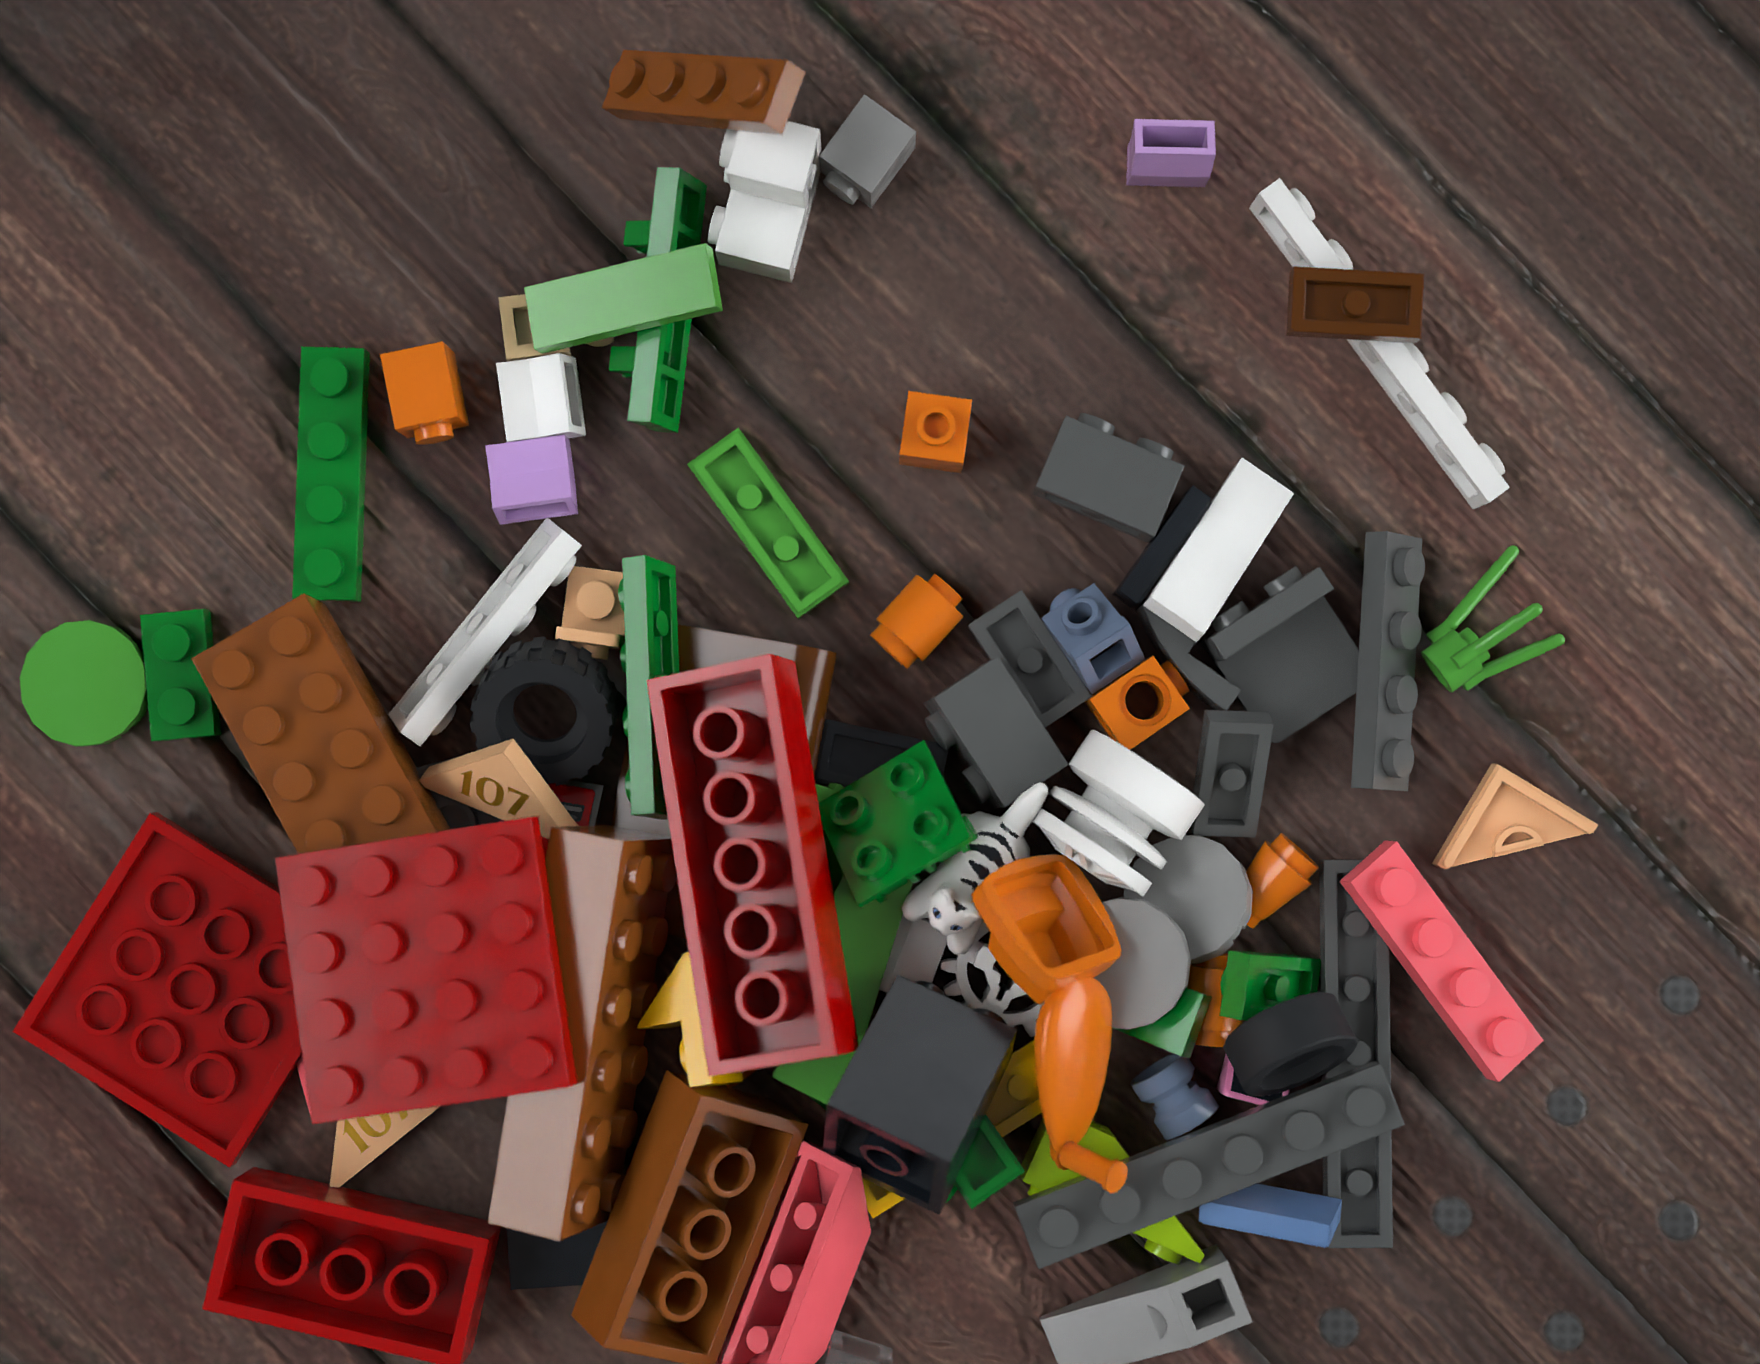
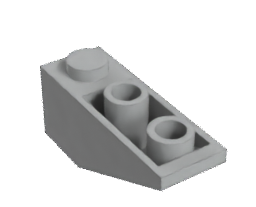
M1217 1245L1202 1250L1204 1257L1201 1264L1184 1257L1179 1264L1169 1263L1039 1317L1057 1364H1129L1191 1348L1252 1323V1319L1230 1265Z

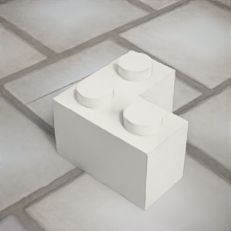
M787 121L782 135L726 130L719 166L725 167L724 182L730 184L731 190L726 208L721 206L715 207L708 232V243L716 245L715 253L719 265L792 283L821 172L819 155L822 153L820 129Z

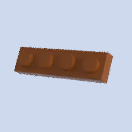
M623 50L619 62L611 72L609 89L602 109L619 119L782 135L805 71L790 61L781 59Z

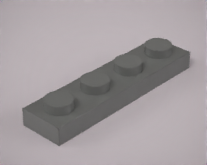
M1389 531L1366 532L1351 788L1408 791L1409 774L1414 765V751L1411 745L1412 715L1418 699V689L1414 679L1416 647L1421 638V622L1418 617L1420 582L1425 572L1422 538Z

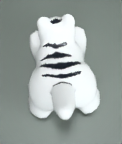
M1042 782L1034 784L1023 792L1001 817L981 811L973 814H961L962 817L965 815L977 832L978 838L969 843L970 851L965 854L960 851L941 862L935 872L906 896L902 905L904 917L910 921L930 918L931 926L941 934L947 935L949 950L954 954H965L972 946L983 920L972 901L971 894L988 875L1000 867L1018 859L1030 857V848L1023 835L1040 811L1048 795L1047 785Z

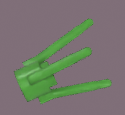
M1515 545L1509 546L1499 559L1492 564L1445 621L1426 634L1432 645L1423 650L1421 655L1434 676L1451 693L1461 686L1466 691H1469L1484 679L1540 656L1549 650L1561 646L1565 642L1562 634H1555L1482 665V663L1490 658L1487 650L1542 613L1543 608L1538 603H1534L1517 615L1512 616L1481 638H1478L1468 627L1459 633L1455 631L1518 556L1519 548Z

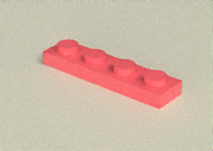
M1384 841L1339 881L1486 1079L1500 1082L1544 1041L1397 841Z

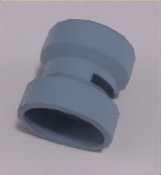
M1174 1053L1147 1067L1130 1083L1141 1102L1154 1103L1153 1109L1156 1112L1154 1123L1165 1140L1176 1138L1192 1130L1208 1119L1219 1107L1207 1088L1198 1086L1196 1081H1191L1195 1067L1190 1059Z

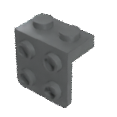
M1297 566L1286 571L1264 586L1270 597L1248 610L1243 601L1232 606L1212 621L1211 625L1216 632L1200 641L1223 678L1241 690L1236 698L1244 710L1269 712L1274 723L1271 743L1283 741L1357 692L1359 649L1324 597L1325 594L1334 588L1320 567L1304 575L1301 574Z

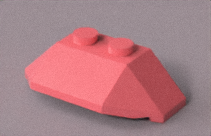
M803 1141L801 1143L716 1364H815L825 1354L871 1234L860 1167L837 1155L823 1151V1148L811 1142Z

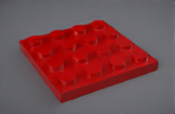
M149 813L12 1032L227 1167H232L237 1164L295 1071L296 1064L302 1055L279 887L160 813Z
M538 816L275 858L312 1124L568 1088L577 1084Z

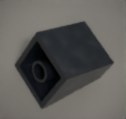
M897 975L827 1103L823 1151L837 1155L860 1167L862 1178L940 1215L1009 1064L1017 1029L1008 1026L999 1015L983 1008L971 1009L948 998L945 992L934 984L926 981L913 982Z

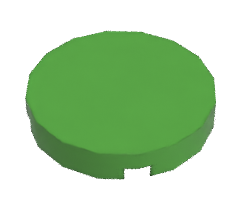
M92 620L66 622L44 633L27 653L20 674L21 700L31 721L52 740L75 747L106 745L121 738L119 736L127 733L132 726H136L147 711L148 701L143 651L139 650L137 644L122 629Z

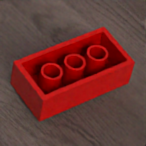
M252 1167L232 1181L202 1310L430 1363L463 1364L473 1350L501 1226L490 1224L488 1220L345 1187H330L328 1183Z

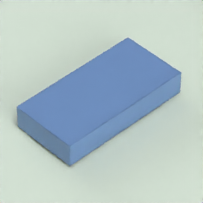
M1256 1183L1201 1205L1199 1208V1222L1206 1225L1326 1248V1246L1329 1247L1340 1222L1342 1199Z

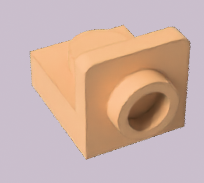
M574 566L568 575L561 627L557 626L555 639L558 640L559 638L570 641L572 646L579 649L581 647L592 653L591 657L594 659L607 660L609 648L621 650L625 642L624 611L619 602L618 588L620 581L623 579V572Z

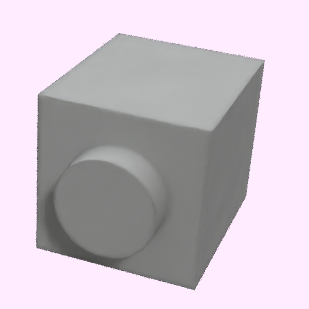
M864 94L819 155L820 170L826 176L823 180L824 185L837 197L851 205L859 199L872 208L914 151L916 131Z

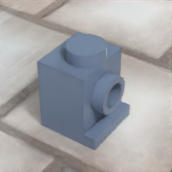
M1095 583L1082 591L1071 588L1061 592L1052 601L1050 612L1041 617L1044 625L1091 694H1094L1145 660L1129 622L1124 616H1120ZM1115 642L1117 643V645H1115L1114 647H1112L1111 649H1109L1108 651H1106L1105 653H1103L1102 655L1098 656L1090 662L1089 659H1091L1092 657H1094L1110 645L1114 644Z

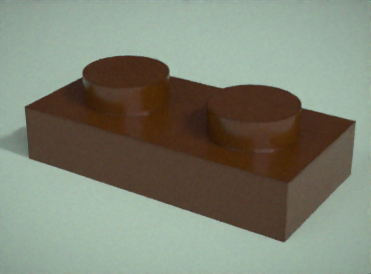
M1294 266L1289 272L1286 336L1416 343L1422 338L1425 274Z

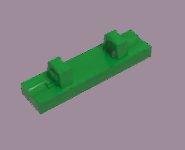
M657 167L651 220L626 221L623 245L636 249L637 253L647 255L646 257L699 245L701 242L707 184L681 168ZM692 318L640 330L637 333L636 346L611 347L609 371L620 373L625 378H632L627 421L645 426L655 432L678 433Z

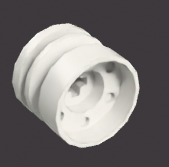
M1093 729L1068 763L1073 772L1088 787L1080 796L1067 789L1053 786L1048 794L1071 811L1063 822L1041 808L1032 822L1042 830L1055 850L1107 885L1111 884L1129 889L1144 896L1152 883L1129 867V864L1137 855L1162 870L1167 861L1146 840L1152 830H1156L1166 836L1182 840L1205 804L1164 772L1126 747Z

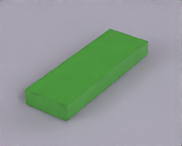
M706 243L524 287L534 350L542 354L723 311L713 250Z
M739 427L687 464L798 619L849 584V580Z

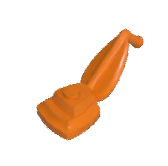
M1037 855L1018 859L988 875L972 892V901L991 932L988 949L1010 978L1036 1003L1042 1005L1036 1021L1035 1072L1039 1102L1050 1140L1051 1158L1058 1168L1062 1170L1070 1169L1101 1184L1103 1190L1116 1193L1122 1188L1127 1179L1128 1170L1126 1164L1117 1159L1110 1160L1078 1145V1143L1087 1133L1098 1109L1111 1051L1112 1004L1108 992L1095 977L1107 970L1121 956L1120 943L1104 905L1074 861L1065 855Z

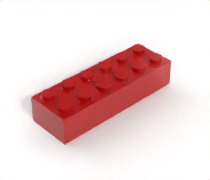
M770 653L648 679V693L708 1077L856 1051L859 1045L795 661Z

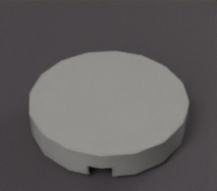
M1184 835L1182 840L1171 837L1152 845L1167 861L1161 870L1142 858H1138L1132 869L1144 876L1152 884L1144 896L1124 888V897L1147 900L1167 913L1185 934L1191 956V964H1200L1223 955L1234 944L1233 940L1239 935L1241 929L1245 930L1252 915L1253 890L1245 868L1224 845L1201 835Z
M1119 897L1104 901L1102 904L1115 928L1121 947L1119 959L1107 970L1095 977L1108 992L1112 1004V1027L1129 1030L1152 1024L1175 1007L1188 985L1191 956L1185 934L1167 913L1147 900Z

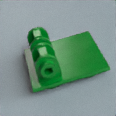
M924 740L819 803L822 825L859 907L867 905L875 899L880 904L887 900L886 895L907 884V879L915 884L920 881L919 872L924 869L930 874L937 870L936 862L939 860L943 862L960 851L964 854L971 850L969 843L978 838L977 832L965 815L962 817Z

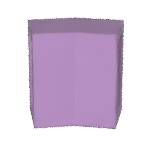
M1134 119L1131 139L1127 146V185L1205 187L1210 179L1216 156L1215 121Z
M565 435L485 445L492 509L500 525L578 514L570 440Z

